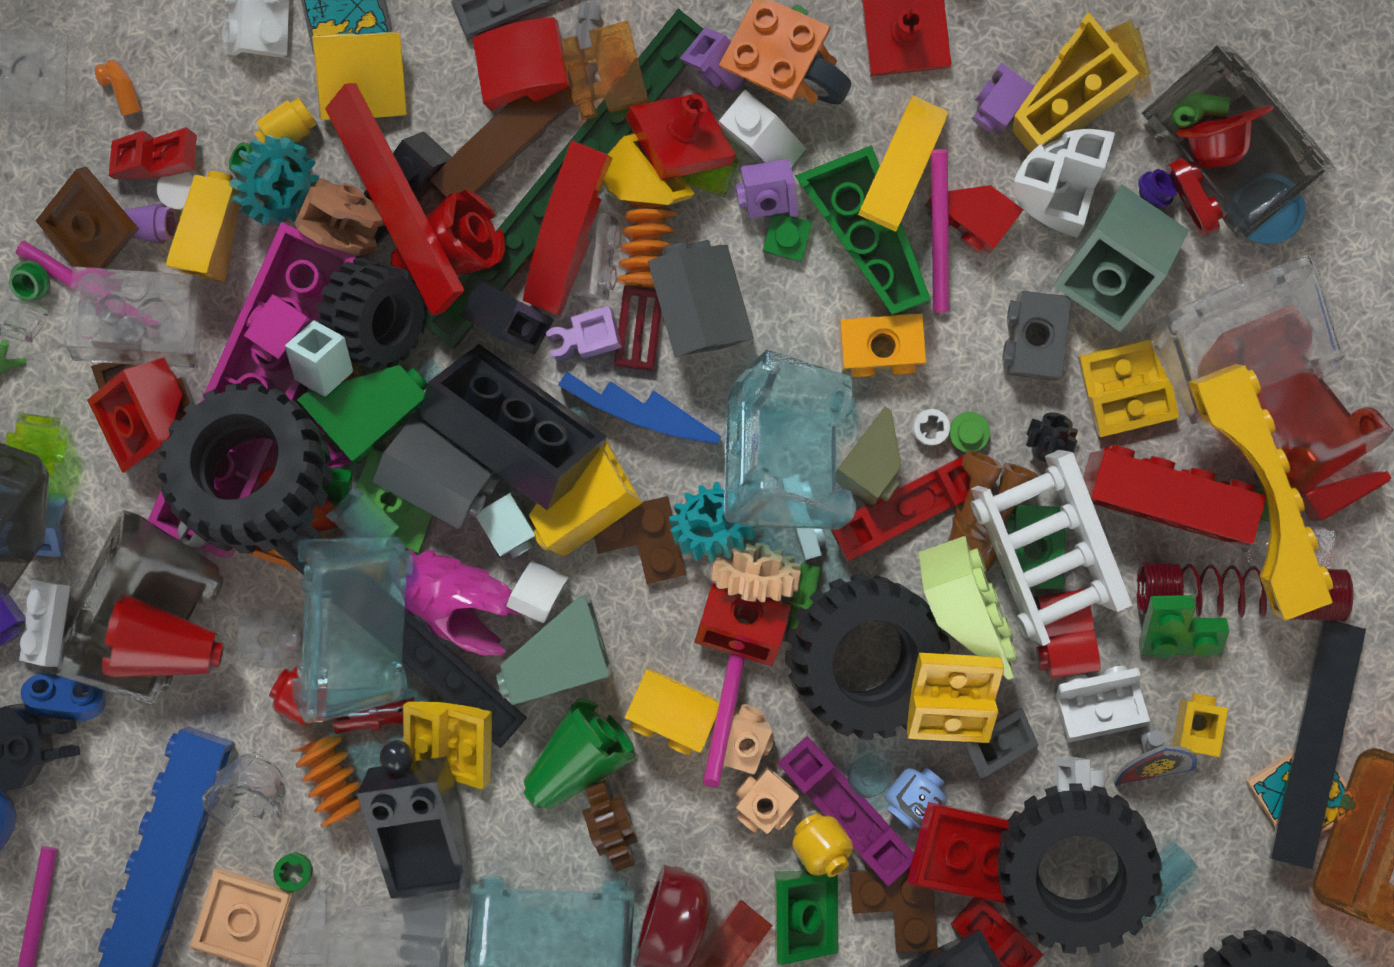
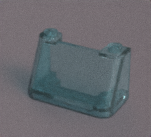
M766 349L736 379L727 400L724 517L726 521L753 527L840 529L853 519L856 511V502L851 491L842 487L836 488V425L844 417H848L852 413L855 405V396L852 394V376Z
M398 537L298 540L299 563L307 562L308 565L304 567L305 579H301V588L305 593L302 666H298L297 669L299 678L293 679L292 699L304 722H324L397 702L400 693H405L407 686L406 672L402 668L406 576H411L413 572L411 551H405V547Z
M480 876L479 882L471 884L464 967H632L635 889L627 888V882L617 880L603 881L602 888H596L593 892L512 889L511 885L504 883V877Z

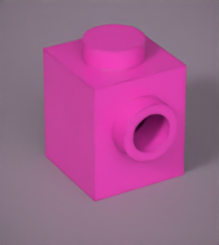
M272 294L264 307L259 305L251 313L246 322V326L249 329L244 336L254 342L250 350L266 361L272 363L276 357L287 363L289 358L285 345L313 320Z

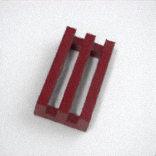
M624 286L618 327L622 348L615 350L614 367L654 372L662 313L655 289ZM632 295L639 296L632 355L631 360L623 359ZM648 297L655 298L647 362L639 361Z

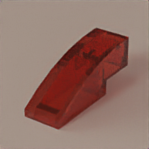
M739 900L699 948L690 967H743L773 925L744 901Z

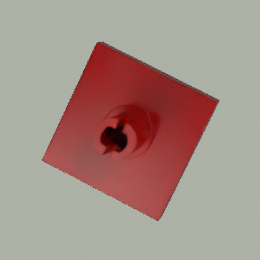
M861 0L870 77L951 67L944 0Z
M701 93L630 106L626 115L630 126L661 180L730 166L736 156Z

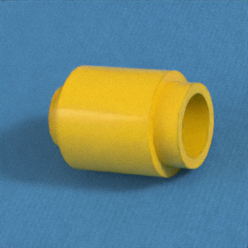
M298 97L292 102L287 99L258 119L256 123L260 129L254 133L264 145L266 135L274 136L279 140L283 136L297 144L312 134L310 129L318 123L303 101Z

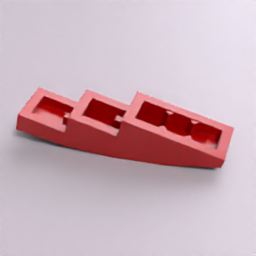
M571 140L542 221L522 301L561 316L591 242L586 237L602 199L597 196L613 159L608 154Z

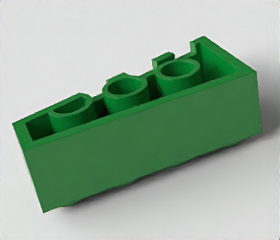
M872 145L795 175L802 188L830 228L835 232V235L892 316L902 315L932 303L902 222H900L895 232L858 215L880 167Z

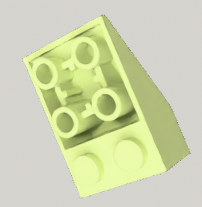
M966 536L920 551L919 559L923 591L938 626L977 656L1001 657L1004 665L1003 676L1008 680L1013 679L1012 661L1018 660L1012 642L1014 639L1006 616H1001L998 608L1000 602L993 583L987 582L984 573L986 572V567L979 549L971 550Z

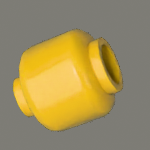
M820 813L805 818L795 827L792 847L810 874L816 876L827 874L828 877H834L848 867L849 862L847 859L853 851V843L835 817L829 815L822 816Z

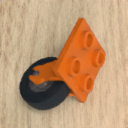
M774 0L752 1L719 63L721 69L792 102L797 97L800 100L802 98L808 101L811 105H814L817 99L838 105L845 100L852 84L851 80L835 66L837 59L829 54L823 44L831 30L830 26Z

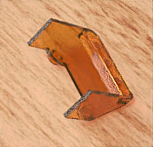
M1373 748L1362 752L1355 761L1317 867L1312 887L1315 897L1322 904L1394 933V885L1389 883L1394 869V754Z

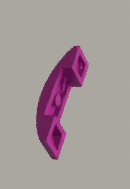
M808 736L804 737L777 762L825 816L835 817L852 840L853 847L887 886H890L911 866L914 852Z

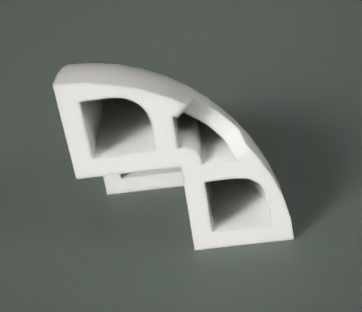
M1097 129L1073 130L1064 133L1060 139L1052 141L1045 146L1040 144L1020 166L1013 183L1014 196L1021 207L1046 226L1078 238L1086 221L1094 189L1105 170L1115 133Z

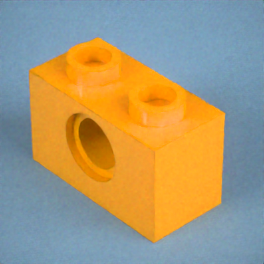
M923 314L840 319L838 323L841 371H851V378L876 376L875 369L892 368V375L915 374L916 366H923L926 363ZM882 336L890 340L893 350L889 357L881 358L873 353L871 342L875 337Z

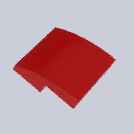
M554 17L516 22L473 37L483 104L491 111L525 95L534 102H537L570 87L559 24Z

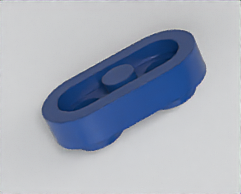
M41 673L30 677L21 688V698L25 709L30 714L38 717L87 721L100 715L106 705V698L101 684L92 678ZM47 689V690H46L45 692H43V693H36V692H38L39 690ZM80 693H88L85 697H77Z

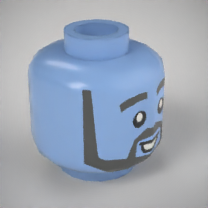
M927 767L921 773L916 769L907 768L887 790L886 799L889 806L886 810L910 830L914 826L921 828L928 802L942 805L947 803V798L940 789L944 785V781Z

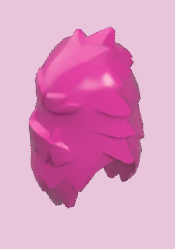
M408 550L403 565L394 568L398 582V591L404 608L414 617H420L426 621L432 633L445 640H450L465 651L475 652L484 656L487 654L502 656L506 650L499 644L501 642L500 638L486 628L473 608L482 611L486 610L502 616H507L508 613L522 615V613L506 607L512 590L505 583L489 576V572L462 564L456 558L436 555L433 550H427L416 556L412 550Z

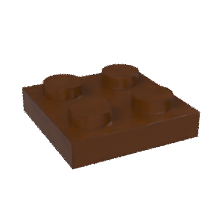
M87 166L76 169L36 219L37 224L87 283L101 276L139 230L137 225Z

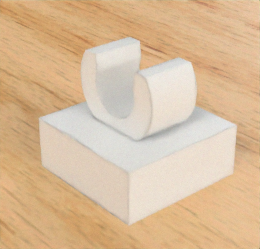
M1071 756L1054 757L1055 786H1057L1058 792L1069 791V783H1082L1083 789L1090 791V788H1093L1094 785L1104 787V770H1093V768H1090V760Z

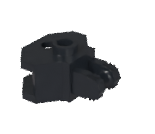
M23 703L0 707V788L3 791L32 785L45 763L55 759L81 755L78 745L70 744L53 749L51 734H64L76 730V720L50 723L49 720L41 721L36 716L30 714L25 709Z

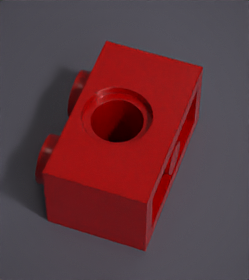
M712 582L694 643L772 667L780 649L791 606L781 604L771 597H766L765 602H760L758 599H756V602L741 599V594L728 595V588L718 589L716 583ZM737 619H745L750 624L740 623Z

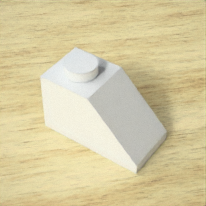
M746 90L740 94L719 120V126L724 135L759 163L789 159L792 168L807 149L775 113Z

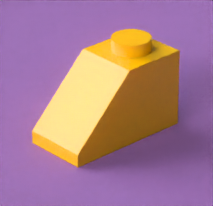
M636 134L624 136L608 153L613 159L604 178V184L619 200L671 205L691 199L695 194L682 176L665 180L659 178Z

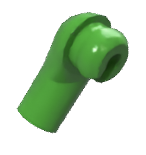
M1192 93L1173 108L1171 112L1172 123L1177 128L1187 129L1206 115L1227 118L1230 98Z

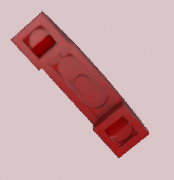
M963 456L896 489L887 502L880 498L873 509L865 505L828 525L846 561L848 562L929 518L964 502L969 491L970 476L962 467Z

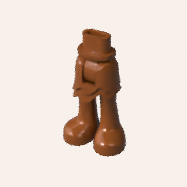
M967 450L962 459V467L970 476L969 491L962 510L958 506L956 507L955 517H952V528L947 542L966 536L971 550L979 549L986 567V572L984 573H987L997 555L984 524L981 525L973 514L971 502L975 499L971 488L981 486L992 490L1000 475L998 495L1038 477V475L1025 467L1012 463H1005L1002 468V465L997 460L982 453ZM1015 505L999 512L1004 525H1006Z

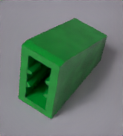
M397 365L342 382L326 397L312 391L303 394L297 400L350 460L358 464L421 408L425 395L424 391L428 383L414 368L406 372L401 365Z

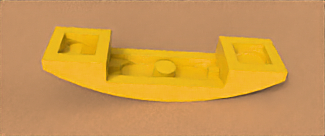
M914 95L911 96L858 215L895 232L897 231L949 111Z

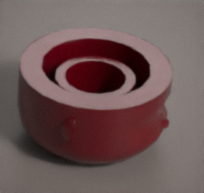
M663 864L653 887L640 929L633 960L634 966L690 967L705 933L711 906L710 889L703 878L680 867H671Z

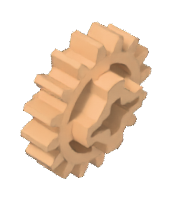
M747 543L744 551L734 548L730 550L731 558L726 559L723 553L717 554L716 560L712 562L711 580L717 581L716 587L718 589L728 588V595L739 593L742 595L741 599L756 602V599H758L760 602H765L766 597H771L776 601H781V595L792 597L793 591H798L801 565L794 563L795 557L783 556V550L781 549L771 551L770 545L756 543L754 546L751 543Z

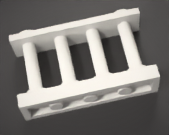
M1057 450L1045 456L1049 467L1045 469V474L996 496H993L991 490L985 487L976 486L971 488L975 499L971 502L973 514L981 525H985L1020 613L1016 616L1018 627L1025 638H1030V640L1043 646L1050 643L1044 626L1096 602L1116 612L1132 606L1074 453ZM1050 489L1059 492L1064 505L1060 507V512L1008 535L999 512ZM1063 528L1073 529L1078 544L1075 545V550L1023 573L1014 550ZM1080 565L1088 567L1093 579L1090 582L1089 588L1043 609H1037L1029 588Z

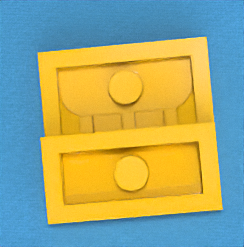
M384 32L360 35L349 33L312 36L319 117L321 120H331L325 108L343 85L349 83L357 84L374 118L407 115L400 33Z
M1151 337L1077 355L1090 411L1099 437L1180 418L1172 379L1167 377L1159 337Z
M919 653L909 703L908 739L989 743L998 715L995 699L1004 671L1001 657Z
M407 702L403 705V742L411 747L413 761L447 756L455 782L481 790L491 782V711L441 702Z

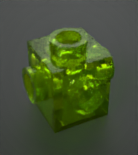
M19 412L15 433L7 432L4 456L12 457L10 470L20 471L19 474L21 476L32 479H41L45 475L53 476L56 463L64 464L67 439H59L62 418Z

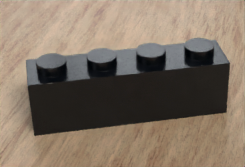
M480 344L476 345L428 382L419 416L546 510L572 489L607 438L605 434Z

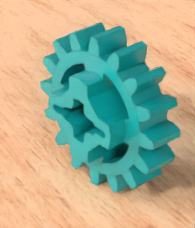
M266 135L265 145L255 139L252 140L251 147L253 151L251 153L243 150L239 152L240 157L244 160L242 165L231 166V169L238 173V179L230 181L229 186L239 190L232 198L233 202L243 206L241 212L252 219L254 218L255 221L263 225L271 222L276 226H280V223L283 222V217L293 222L296 221L297 215L295 210L302 208L310 190V183L319 180L318 175L309 172V169L316 164L315 160L305 156L307 152L305 147L294 144L293 140L283 136L279 140L274 136ZM284 156L290 160L294 169L289 168V161L285 160ZM254 193H259V200L264 202V206L258 202Z
M715 482L711 490H706L703 485H700L698 487L699 494L694 496L686 493L684 494L686 504L674 505L677 515L670 516L669 518L675 544L679 545L682 554L685 555L691 552L696 561L701 559L704 554L708 555L710 562H714L717 554L723 553L726 559L731 558L730 550L736 548L744 551L746 549L743 542L744 539L754 540L756 535L753 528L760 527L759 513L754 498L750 499L746 489L737 492L734 483L729 484L726 489H721L720 483Z

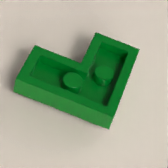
M1193 595L1151 596L1139 638L1140 655L1168 658L1173 655L1209 657L1214 654H1222L1230 632L1227 618L1192 619L1195 611Z

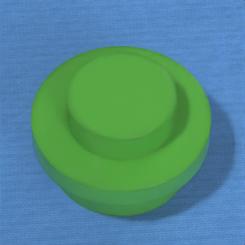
M962 413L955 417L950 424V441L954 447L962 452L967 450L976 452L982 449L989 440V424L978 413Z

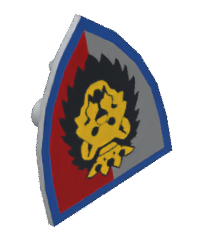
M1150 721L1148 726L1138 728L1144 754L1122 767L1115 776L1114 784L1120 785L1193 771L1197 765V756L1191 749L1182 746L1165 745L1164 734L1155 730L1153 721Z

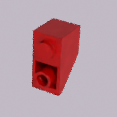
M992 185L948 191V227L951 225L963 234L961 241L977 253H981L984 250L990 254L1024 210ZM931 196V197L929 198V200L927 201V203L925 204V206L931 210V211L928 213V216L932 219V196Z

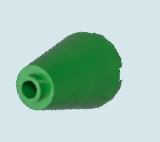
M583 697L578 698L572 703L523 780L526 788L524 794L535 807L541 808L543 806L547 809H552L625 767L635 759V755L629 754L634 749V746L625 730L610 714H608L606 721L594 711L599 706L594 701Z

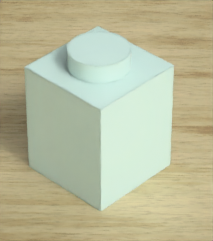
M315 320L285 345L294 379L324 397L353 372L345 337Z
M513 493L507 494L482 509L477 516L478 521L499 556L510 553L512 559L534 547L530 540L535 536V529Z

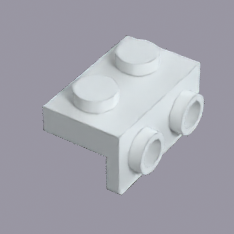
M225 0V2L229 3L228 18L224 21L222 37L223 41L227 43L228 55L236 56L242 52L272 57H284L287 55L289 0Z
M1116 666L1105 670L1101 676L1087 678L1085 674L1074 675L1063 680V684L1058 685L1056 701L1068 743L1149 725L1150 719L1139 685L1141 678L1139 668L1127 670L1126 666Z

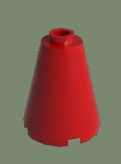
M471 190L451 193L426 217L456 275L491 268L502 260L505 252L502 229L495 231L490 220L496 217L491 207ZM396 247L391 253V266L409 271Z
M120 595L121 601H117L114 606L105 638V644L109 645V651L112 654L111 658L103 657L102 673L104 676L141 677L209 674L212 666H220L224 643L218 642V633L133 596Z

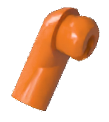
M107 60V64L97 65L94 69L97 82L101 86L112 84L121 116L141 111L134 84L118 62Z

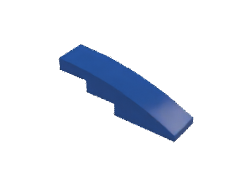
M569 372L565 373L558 384L560 388L595 409L634 426L673 438L717 445L721 439L719 434L654 390L646 402L642 403L611 381L602 394Z

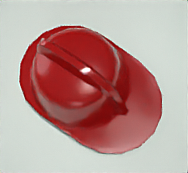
M1268 105L1228 118L1198 122L1187 129H1178L1175 134L1178 137L1187 138L1199 167L1229 166L1241 160L1250 149L1252 120L1270 112L1274 107L1273 105Z

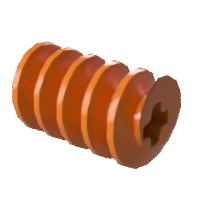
M627 201L636 210L625 213V220L634 224V226L624 228L623 236L633 242L622 244L621 252L631 258L620 260L618 266L629 274L617 277L616 282L631 287L655 289L648 261L660 257L661 249L672 245L663 240L662 235L674 233L675 228L665 224L664 220L677 217V212L662 204Z
M340 735L325 736L290 751L304 753V756L295 763L297 768H310V771L301 779L302 782H316L317 786L308 793V797L322 798L323 801L314 809V812L329 814V817L320 824L321 828L358 813V809L361 808L358 796L352 795L360 788V781H346L355 771L354 766H340V763L348 757V751H334V748L343 740Z

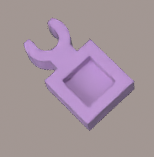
M610 306L571 317L572 329L566 330L562 327H553L546 332V336L551 341L564 339L561 348L550 351L551 356L556 361L570 358L577 349L579 355L586 359L622 348L614 311Z

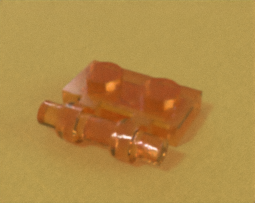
M628 20L589 30L591 47L581 49L577 36L567 37L562 40L565 51L562 57L567 71L570 72L574 88L571 91L573 104L579 108L582 120L597 116L594 101L597 99H606L609 113L630 108V106L649 103ZM597 63L601 82L589 84L585 67L588 64Z

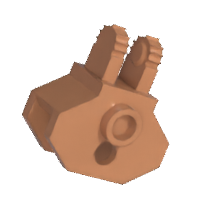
M319 178L315 187H310L295 221L297 230L316 243L357 256L375 252L377 248L375 235L379 227L386 226L374 202L366 198L360 189L346 183H342L339 186L323 178Z

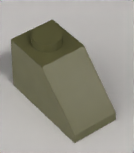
M885 406L838 467L833 481L872 509L880 498L887 502L901 483L896 479L902 465L892 411Z

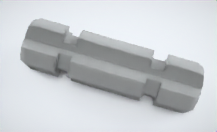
M580 3L577 19L580 24L576 26L573 52L576 62L572 63L571 69L572 81L577 83L589 84L593 81L594 65H592V62H595L599 32L596 24L600 23L601 14L600 6L594 3Z

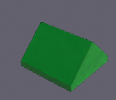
M774 871L775 956L777 964L785 965L837 954L838 875L828 877L827 874L816 876L808 871Z

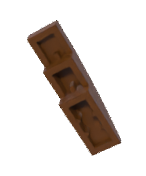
M567 87L537 102H534L525 95L508 103L429 180L428 184L443 199L456 191L460 193L463 190H471L478 195L515 162L517 156L545 133L547 127L576 102L578 95L570 87Z

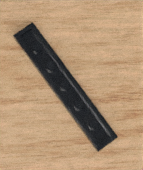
M1337 621L1322 622L1269 859L1313 870L1366 633L1365 628Z

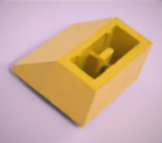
M647 667L624 718L631 721L629 728L637 733L652 738L654 732L669 738L667 746L686 755H690L692 750L701 753L717 716L720 700Z

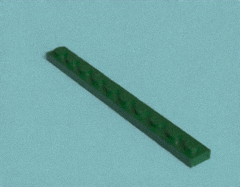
M678 8L571 140L608 154L624 136L630 135L633 132L626 118L630 106L655 102L662 97L687 66L680 57L704 28ZM571 140L496 230L502 229L504 235L505 252L502 260L491 268L461 274L458 279L465 291L444 313L432 315L429 312L424 318L423 324L454 350L475 325L462 318L461 315L466 307V300L469 294L476 289L480 280L503 291L534 253L542 221Z

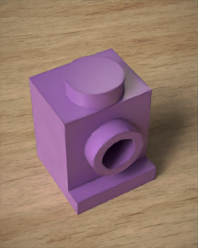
M707 27L702 30L680 57L685 64L698 69L699 72L697 74L700 78L715 89L721 85L728 92H735L746 81L719 67V63L731 41L726 35Z
M1003 63L999 65L991 77L997 83L994 84L989 80L975 99L981 106L972 117V120L988 132H992L995 129L1002 133L1035 87Z
M789 159L741 167L743 183L735 185L739 209L747 208L749 219L786 212L790 213V217L799 216L796 186Z

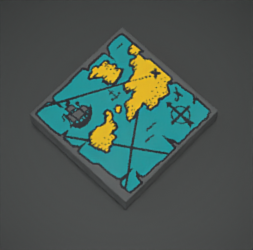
M301 0L312 51V36L392 32L385 0Z

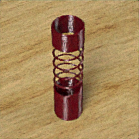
M1143 562L1139 567L1136 597L1138 610L1143 615L1147 612L1151 596L1184 595L1183 575L1187 568H1192L1198 589L1196 614L1200 616L1203 606L1201 585L1207 570L1210 568L1214 570L1219 585L1217 615L1221 617L1224 612L1223 584L1225 577L1230 569H1234L1241 589L1238 598V614L1243 618L1246 608L1244 588L1246 578L1251 570H1256L1259 578L1261 573L1256 566H1251L1242 578L1240 571L1234 565H1230L1224 571L1222 577H1220L1214 565L1209 564L1199 577L1196 568L1192 564H1187L1181 569L1178 563L1158 564ZM1327 568L1333 583V589L1329 590L1333 603L1290 620L1346 621L1350 617L1354 600L1353 581L1348 570ZM1260 578L1262 591L1259 599V614L1264 619L1267 613V595ZM1140 582L1142 583L1141 595H1140ZM1144 582L1146 583L1145 595H1144Z

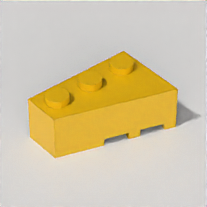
M1089 12L1084 16L1080 26L1068 43H1065L1058 57L1046 74H1043L1014 115L1012 132L1029 153L1040 144L1045 146L1052 141L1060 139L1066 132L1084 128L1135 90L1139 72Z

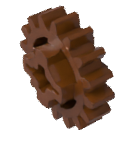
M605 780L595 783L586 788L587 799L591 807L582 810L592 844L597 849L599 856L607 854L613 869L618 872L635 865L634 854L630 845L637 843L638 837L622 795L614 798Z

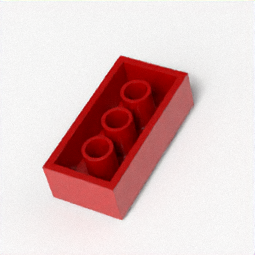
M1117 445L1103 447L1101 451L1090 453L1083 479L1094 505L1231 544H1254L1267 497L1266 495L1254 492L1256 485L1236 479H1231L1230 482L1224 480L1217 482L1214 481L1215 473L1198 468H1191V470L1181 469V471L1174 469L1175 462L1160 457L1151 456L1150 459L1134 458V450Z

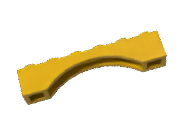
M1233 364L1189 381L1188 384L1202 421L1219 430L1238 446L1252 464L1263 486L1264 494L1267 496L1270 535L1267 555L1260 578L1274 615L1286 621L1333 603L1329 594V590L1333 589L1332 579L1325 566H1319L1314 553V551L1319 550L1318 541L1313 530L1309 526L1305 528L1300 512L1305 510L1304 503L1298 490L1295 487L1291 488L1285 474L1290 472L1289 462L1281 448L1276 449L1271 434L1276 432L1275 424L1267 409L1262 410L1257 394L1261 393V387L1256 374L1252 369L1247 370L1246 365Z

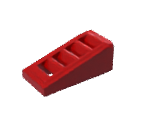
M1388 471L1371 472L1312 489L1302 490L1299 494L1304 503V511L1310 521H1323L1390 482L1391 476Z

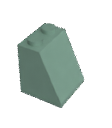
M1121 184L1101 210L1053 286L1122 332L1167 276L1189 230Z
M590 594L574 600L500 665L502 671L496 674L498 686L502 697H510L512 705L610 676L612 669Z

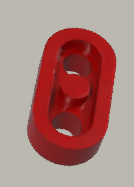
M1181 157L1166 165V171L1175 181L1177 193L1198 232L1205 237L1219 230V220L1223 218V213L1215 198L1212 196L1207 198L1200 185L1204 182V178L1197 164L1194 161L1188 163Z

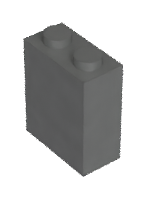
M709 240L696 242L686 246L685 242L662 248V256L648 261L674 357L721 350L754 338L728 245L711 246Z
M418 409L383 453L372 482L460 530L469 516L474 519L477 518L487 500L484 494L487 493L492 496L502 477L419 416L420 410Z

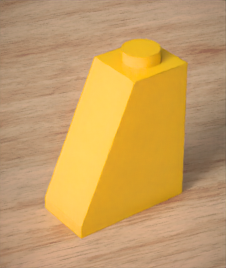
M208 171V177L194 175L167 257V267L185 276L225 283L240 207L232 199L239 192V190L229 186V182L233 180L232 175L217 171Z
M606 440L568 493L548 510L536 504L529 516L536 528L534 530V538L540 547L545 551L551 550L565 557L643 502Z

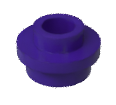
M1156 169L1153 172L1148 171L1140 176L1138 180L1140 197L1154 207L1165 209L1173 202V197L1177 193V186L1167 172L1161 169Z

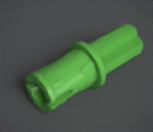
M810 563L800 564L798 591H794L793 600H788L787 603L791 608L785 642H788L786 639L789 628L796 629L799 621L794 616L800 607L807 610L813 604L809 597L818 590L821 567Z

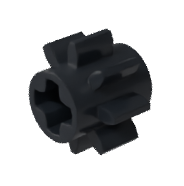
M1049 412L1044 414L1042 421L1037 419L1031 420L1026 434L1028 436L1026 446L1032 447V454L1038 460L1047 463L1045 456L1057 450L1074 453L1078 442L1075 439L1078 430L1072 428V421L1065 415Z

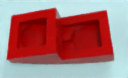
M185 127L155 138L142 130L113 140L108 176L119 180L151 179L194 170L197 135Z
M973 898L950 923L962 936L980 929L1002 967H1033L1044 955L984 899Z

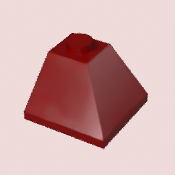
M165 357L122 370L87 399L122 473L130 471L158 450L163 440H168L170 434L168 429L175 419L182 392L178 386V379L174 372L170 370Z

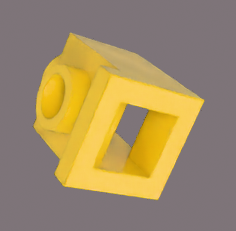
M1192 693L1191 700L1180 698L1171 745L1191 749L1194 753L1220 757L1229 708L1216 705L1217 697ZM1195 715H1201L1204 720L1203 726L1198 730L1192 728Z

